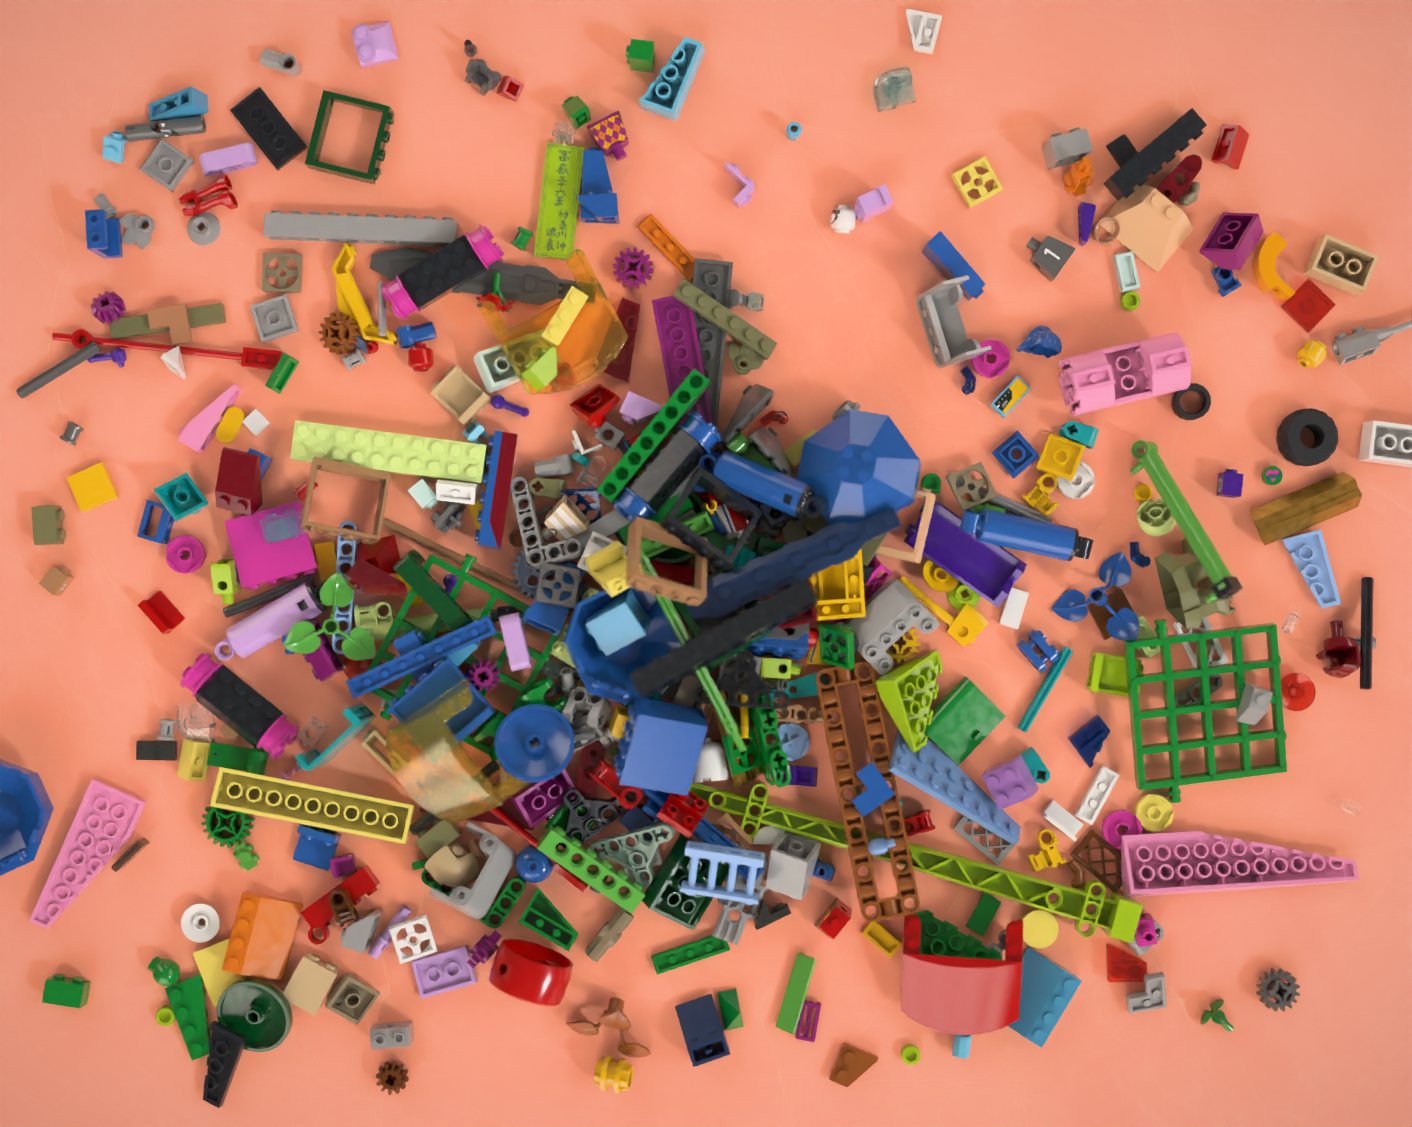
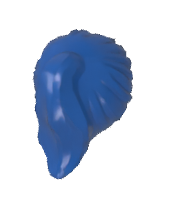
M1040 325L1027 335L1025 341L1016 351L1044 355L1046 358H1050L1061 353L1063 347L1061 339L1049 327Z

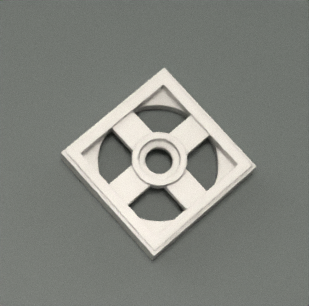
M426 914L389 926L400 964L437 952ZM417 923L422 924L426 927L427 931L417 933L413 925ZM406 928V938L397 941L396 936L399 930ZM410 937H417V941L411 943L409 941ZM430 939L428 946L421 952L419 946L421 941ZM408 946L412 948L413 954L404 953L400 948Z

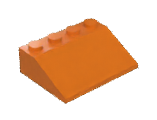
M248 890L243 892L222 970L240 975L283 980L303 904Z

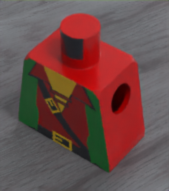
M836 897L814 926L828 938L834 940L851 919L852 909Z

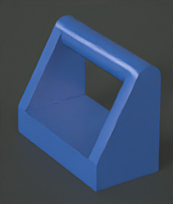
M151 500L146 501L137 537L161 544H168L174 518L162 503ZM153 506L163 508L155 537L146 535Z

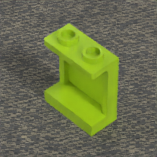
M1092 652L1086 690L1128 697L1125 657ZM1135 659L1136 673L1140 675L1143 673L1144 666L1141 664L1142 660ZM1137 684L1138 694L1140 693L1141 684Z

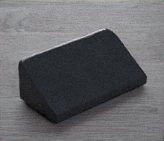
M1125 134L1106 145V148L1120 168L1138 154V151Z

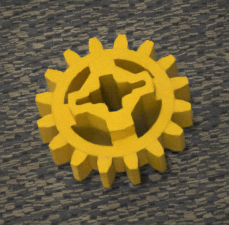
M915 628L907 631L912 640H908L904 633L901 636L904 645H900V648L895 643L891 645L894 648L895 654L889 649L886 650L892 659L896 658V663H900L901 659L906 663L907 657L913 659L912 653L919 652L916 646L921 645V643L916 642V639L920 638V635H914ZM911 647L906 654L902 655L904 649Z

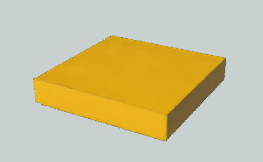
M1049 433L1036 469L1072 482L1086 445Z
M103 462L67 477L82 513L119 498Z

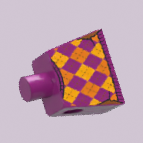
M619 110L586 126L588 134L605 156L613 153L617 161L627 157L623 147L629 145V141Z

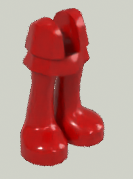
M221 174L213 183L198 190L193 189L179 197L180 204L195 202L194 205L182 209L184 216H196L219 205H225L229 209L238 208L236 197L230 191L233 187L229 177L226 174ZM216 192H222L207 200H202L203 197H206Z

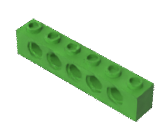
M550 825L537 842V849L632 914L646 896L643 889L644 886L636 880L633 882L628 879L629 876L620 869L619 871L615 870L608 860L598 858L597 853L592 849L582 847V843L575 837L570 838L565 835L566 832L561 827L556 826L555 828ZM558 843H565L566 847L558 849L556 845ZM574 854L582 855L579 860L572 859ZM592 864L597 866V869L594 871L587 869ZM607 875L613 877V879L609 882L603 880V878ZM622 886L628 887L626 892L618 891Z

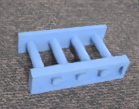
M694 841L687 842L685 855L691 858L688 881H682L680 892H684L687 895L698 894L740 901L746 905L758 904L759 893L754 892L757 868H763L765 853ZM700 858L710 860L707 884L696 882L698 860ZM720 861L730 864L727 887L715 886L717 866ZM739 864L749 867L746 890L734 889L737 865Z

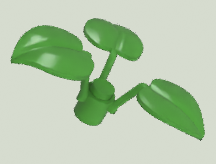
M336 573L329 577L320 591L322 604L325 606L333 605L331 617L324 622L323 629L315 632L314 625L306 621L294 624L284 643L286 649L301 654L311 653L318 649L321 644V640L317 636L318 634L323 632L329 635L338 633L347 638L342 643V651L347 658L351 660H364L375 657V643L367 630L356 627L348 635L339 630V622L334 619L336 606L345 607L353 598V590L349 587L347 580L341 573Z

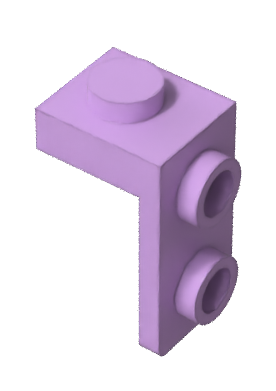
M726 162L724 169L744 187L734 198L733 204L738 208L742 205L746 206L752 199L751 195L755 192V184L749 177L746 176L744 178L740 174V169L735 164Z

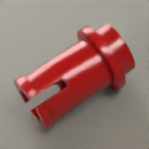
M308 479L299 488H295L294 494L301 501L305 499ZM316 482L314 484V489L319 486Z

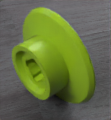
M960 581L952 591L947 592L949 604L959 611L965 604L974 608L979 603L981 597ZM963 590H966L968 594L965 598L960 594Z

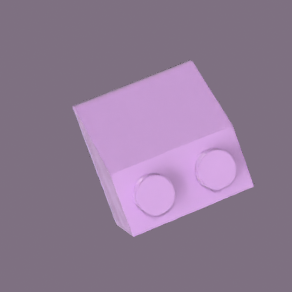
M628 391L619 413L624 422L631 425L634 422L640 424L653 419L662 409L663 405Z

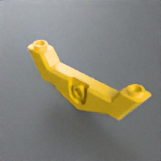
M345 242L331 267L336 278L338 309L343 314H349V319L356 320L354 325L359 326L358 329L366 341H376L377 343L396 346L395 341H397V337L393 330L389 331L387 328L386 336L379 335V326L375 324L351 273V269L356 262L355 255H357L353 244L349 245Z

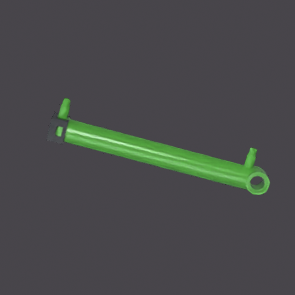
M1143 440L1136 441L1132 445L1131 453L1134 458L1139 459V462L1133 466L1130 473L1134 475L1143 468L1145 469L1212 581L1213 586L1211 588L1213 592L1206 597V602L1211 603L1217 598L1229 599L1242 590L1243 586L1238 578L1232 576L1158 454L1156 443Z

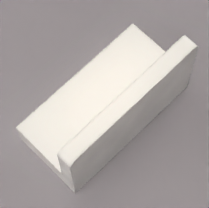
M1051 800L1040 814L1073 841H1076L1075 835L1084 825L1054 800Z

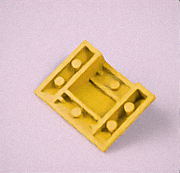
M861 548L853 559L812 574L814 595L818 602L816 605L818 620L866 617Z

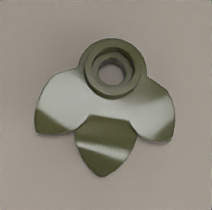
M735 343L729 345L728 357L733 362V369L737 374L747 375L751 370L759 369L763 365L764 359L743 344L741 347ZM740 363H744L746 367H741Z

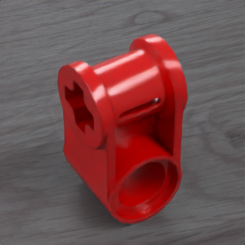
M930 809L903 817L904 823L910 822L911 824L910 830L906 831L907 837L936 829L930 817Z

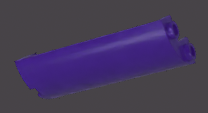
M935 500L922 555L998 608L1008 597L1012 586L1024 573L1027 564L1002 546L978 541L976 534L960 530L962 518ZM925 503L919 510L921 515L914 525L910 524L904 532L907 534L904 542L912 548L915 547Z

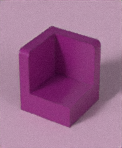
M354 853L335 856L330 859L334 879L357 872Z

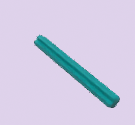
M1062 648L1058 655L1059 659L1052 665L1019 722L1018 729L1027 732L1070 659L1073 653L1070 648Z

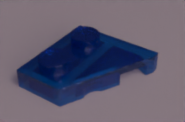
M1096 715L1067 737V739L1086 765L1091 768L1094 764L1093 760L1097 752L1101 751L1103 741L1107 739L1110 730L1101 717Z

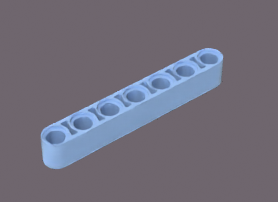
M344 521L339 526V528H345L350 525L354 531H358L356 525L350 521ZM338 536L336 573H341L347 580L345 574L341 571V567L348 563L352 568L356 563L358 539L348 541L344 540L343 536ZM349 544L352 546V552L347 555L343 554V547ZM354 590L352 601L349 603V609L346 612H341L339 607L336 606L334 617L339 623L341 621L348 623L347 630L343 631L348 635L353 629ZM338 633L333 634L332 648L336 653L344 654L343 651L338 650L337 643L347 638Z

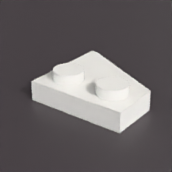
M906 8L914 51L933 55L942 22V15Z

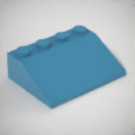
M1027 946L1022 955L1019 1020L1008 1026L1042 1048L1082 981L1070 971Z

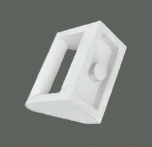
M437 480L436 500L475 504L480 491V484Z

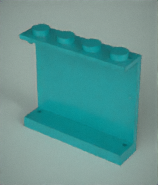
M365 703L347 707L342 714L353 725L322 754L315 748L296 755L297 764L303 770L307 769L308 771L327 764L377 716Z

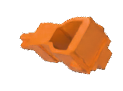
M1085 156L1082 160L1072 163L1071 169L1064 174L1062 180L1065 184L1064 189L1068 194L1075 193L1077 198L1087 193L1086 188L1091 186L1094 175L1091 158L1088 159Z

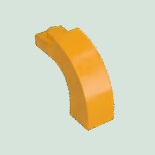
M1273 231L1263 239L1255 251L1253 274L1257 285L1264 294L1272 290L1276 298L1285 301L1291 298L1295 291L1278 276L1275 262L1279 253L1288 243Z

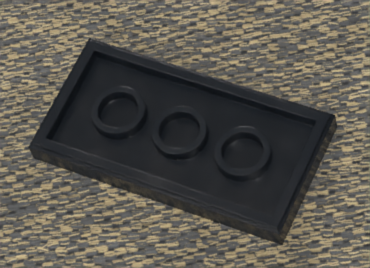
M261 87L230 109L278 171L308 148Z

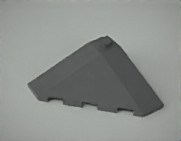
M755 384L753 387L749 385L742 392L744 396L741 398L715 452L720 453L738 432L741 433L772 402L774 395L772 389Z
M764 426L749 437L751 445L778 472L797 479L779 440L776 438L778 434L771 427L767 429Z

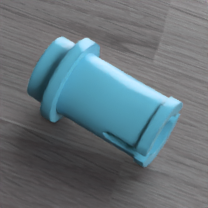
M791 122L787 126V137L791 141L794 138L797 140L802 132V128L799 123Z

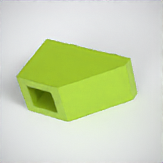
M554 345L548 349L542 348L536 354L538 358L536 360L531 359L525 365L526 369L521 373L536 392L546 387L557 375L556 347Z

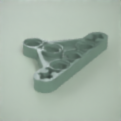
M661 822L595 840L589 848L595 851V847L601 849L605 846L600 853L597 850L595 851L598 858L608 857L632 870L637 882L647 886L655 878L651 862L659 844L669 841L675 834V828L666 822ZM663 829H664L665 831H669L668 835H667L665 832H664V833H660V832H661ZM644 833H650L653 836V840L645 839ZM627 837H633L636 841V844H629L627 842ZM610 842H616L619 849H613L610 846ZM634 855H640L643 858V862H637L634 859ZM641 872H647L650 875V879L642 878Z

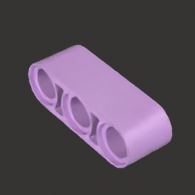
M252 143L239 144L199 155L204 176H215L258 164Z
M520 613L500 616V625L511 670L516 671L530 668L531 659Z

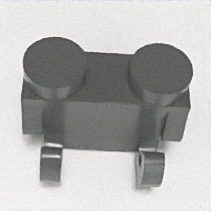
M471 59L468 62L465 71L467 72L465 82L468 84L471 82L475 83L481 88L480 94L482 96L486 95L489 90L492 91L501 81L500 73L488 68L483 59Z

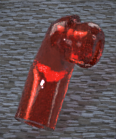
M772 410L759 421L766 427L772 421H778L784 425L789 421V418L784 411Z

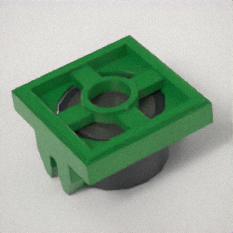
M838 622L833 625L827 623L819 624L820 661L849 670L853 669L854 654L858 651L859 640L856 633L852 630V624L845 625V622Z

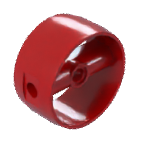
M504 939L497 949L490 970L489 982L501 992L519 1000L543 1006H556L561 1003L572 975L573 962L563 954L546 946L521 939Z

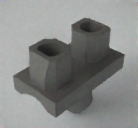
M443 501L442 505L447 508L445 512L441 514L436 511L430 517L435 523L433 526L446 533L449 528L453 530L456 525L462 528L464 524L460 520L464 516L462 512L466 506L462 503Z

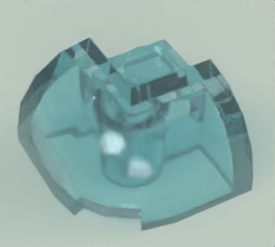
M908 66L888 70L876 79L873 86V95L877 113L916 102L912 83L913 77Z

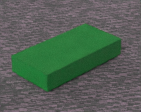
M284 353L265 386L281 394L299 361Z
M983 892L965 926L984 936L1002 902Z

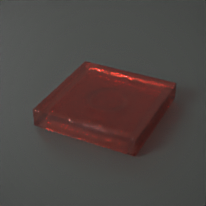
M1308 278L1291 298L1287 299L1280 307L1309 333L1336 304Z

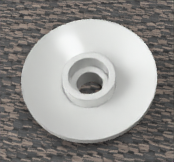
M203 903L189 907L181 919V928L184 935L191 941L198 943L212 939L220 927V918L217 911L210 905ZM201 918L205 920V925L200 923Z

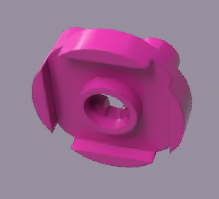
M984 340L980 342L981 348L991 346L992 349L971 359L973 369L980 376L987 379L1000 376L1009 366L1010 352L1008 348L998 340ZM986 355H994L995 358L993 360L995 363H988Z
M178 536L171 540L166 548L167 564L175 572L183 574L194 573L199 570L207 557L203 544L192 536ZM183 550L190 552L188 559H182Z
M1125 810L1111 812L1104 817L1102 824L1104 839L1111 846L1121 849L1122 836L1120 832H1117L1119 825L1122 824L1123 827L1127 828L1123 835L1142 834V826L1139 819Z

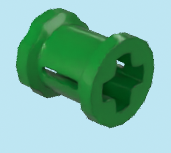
M519 226V231L514 241L511 240L510 244L525 252V246L534 234Z

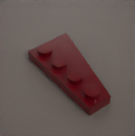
M622 297L593 369L629 383L640 304Z

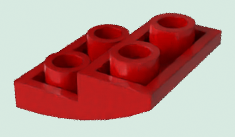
M689 791L688 796L671 793L657 817L690 838L710 804Z

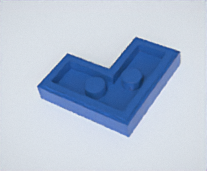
M873 762L856 772L867 790L851 801L862 817H864L894 796L895 793Z

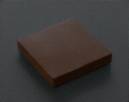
M1122 588L1107 595L1106 603L1116 614L1121 608H1128L1133 611ZM1094 603L1087 605L1103 639L1111 638L1112 636L1108 633L1106 627L1108 619L1113 617L1111 612L1104 605L1097 606Z

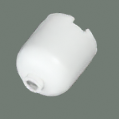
M704 738L692 783L709 781L710 778L711 781L729 779L724 746L719 742L712 741V738Z

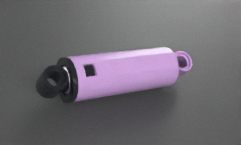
M326 580L320 582L318 586H315L311 581H307L226 629L227 638L222 639L216 645L215 655L221 660H228L236 653L240 657L246 658L289 633L294 624L311 620L325 612L327 606L322 604L320 600V591ZM222 645L229 646L230 653L223 652Z

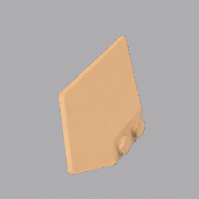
M1143 184L1141 187L1136 185L1133 188L1135 192L1127 199L1123 196L1105 217H1111L1119 224L1120 232L1115 239L1126 249L1133 251V254L1157 273L1192 232L1193 227L1186 214L1157 189ZM1105 221L1100 226L1110 235L1114 234L1116 229L1115 224L1111 221Z

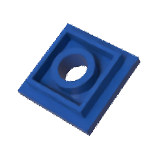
M1018 430L991 452L1013 479L1040 457ZM1013 449H1017L1021 453V457L1018 460L1011 456Z

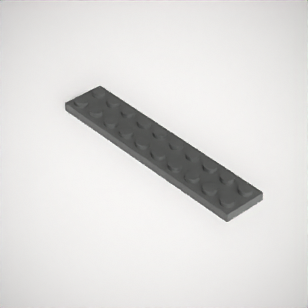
M695 258L692 285L727 309H729L733 262ZM693 311L705 378H708L711 382L707 389L714 426L717 428L726 333ZM715 445L712 446L710 452H715Z

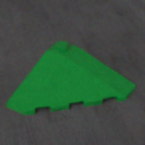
M929 910L913 913L921 921L920 954L1002 960L999 951L994 948L993 950L988 949L982 945V941L970 934L968 936L957 930L958 927L946 920L944 922L940 921Z

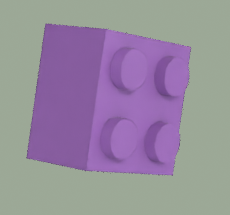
M1021 755L990 767L982 774V778L999 810L1031 798L1039 790Z

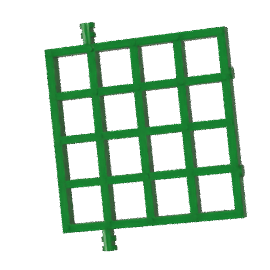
M433 553L429 555L423 566L428 573L432 565L435 564L459 577L450 593L454 600L457 598L465 581L491 594L479 618L467 613L473 621L488 615L497 598L522 611L521 620L530 606L468 573V570L473 568L472 562L477 560L475 556L466 553V560H462V567L459 568ZM412 588L368 670L378 666L382 658L389 661L398 657L387 649L399 627L408 632L417 628L418 632L421 631L426 638L425 644L438 638L436 635L444 622L439 616L430 632L404 619L416 595L419 596ZM563 624L558 636L552 634L542 653L528 646L530 657L538 660L526 684L502 671L497 675L501 677L500 681L520 692L533 684L542 666L550 658L553 644L557 641L565 625ZM496 628L497 633L491 636L504 642L502 631ZM506 646L496 661L498 665L494 668L495 670L501 668L507 657ZM469 655L464 662L470 665L473 662L479 664V659ZM411 673L406 675L396 695L382 687L370 692L388 701L389 704L395 697L400 699L404 696L405 693L403 691L410 685L413 676ZM483 686L482 691H480V693L485 697L487 691ZM518 698L511 711L522 703ZM388 704L384 705V711H381L379 714L386 720H390L392 717L390 715L391 712H386L390 708ZM470 734L462 740L488 755L495 747V740L491 746L481 740L476 741Z
M1156 619L1154 624L1156 625L1155 632L1157 637L1124 641L1135 783L1139 791L1169 787V802L1179 803L1181 802V797L1179 796L1181 794L1179 786L1287 772L1285 747L1287 735L1284 731L1280 677L1281 657L1278 650L1277 624L1264 623L1167 635V619ZM1266 632L1268 659L1244 662L1242 635ZM1231 637L1233 663L1208 666L1206 640ZM1195 641L1197 668L1172 670L1170 644ZM1160 645L1162 672L1137 675L1134 648ZM1269 668L1270 691L1273 692L1270 701L1273 729L1249 732L1247 723L1237 721L1238 733L1213 736L1211 711L1236 708V712H1238L1245 687L1244 671ZM1233 672L1235 698L1211 701L1209 675ZM1198 677L1200 703L1175 706L1173 680ZM1163 681L1165 707L1139 710L1137 684ZM1201 712L1203 738L1178 741L1176 715ZM1166 716L1168 742L1142 745L1140 720ZM1274 738L1276 764L1251 767L1250 741ZM1239 743L1241 768L1216 771L1214 746ZM1204 747L1206 772L1181 775L1179 750ZM1169 752L1171 777L1145 780L1143 755Z

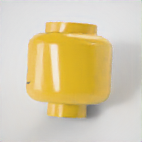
M1309 340L1297 351L1298 363L1304 368H1316L1327 356L1326 346L1319 340Z

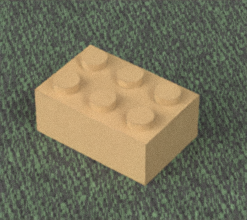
M1325 234L1317 239L1303 274L1357 296L1365 292L1379 256Z

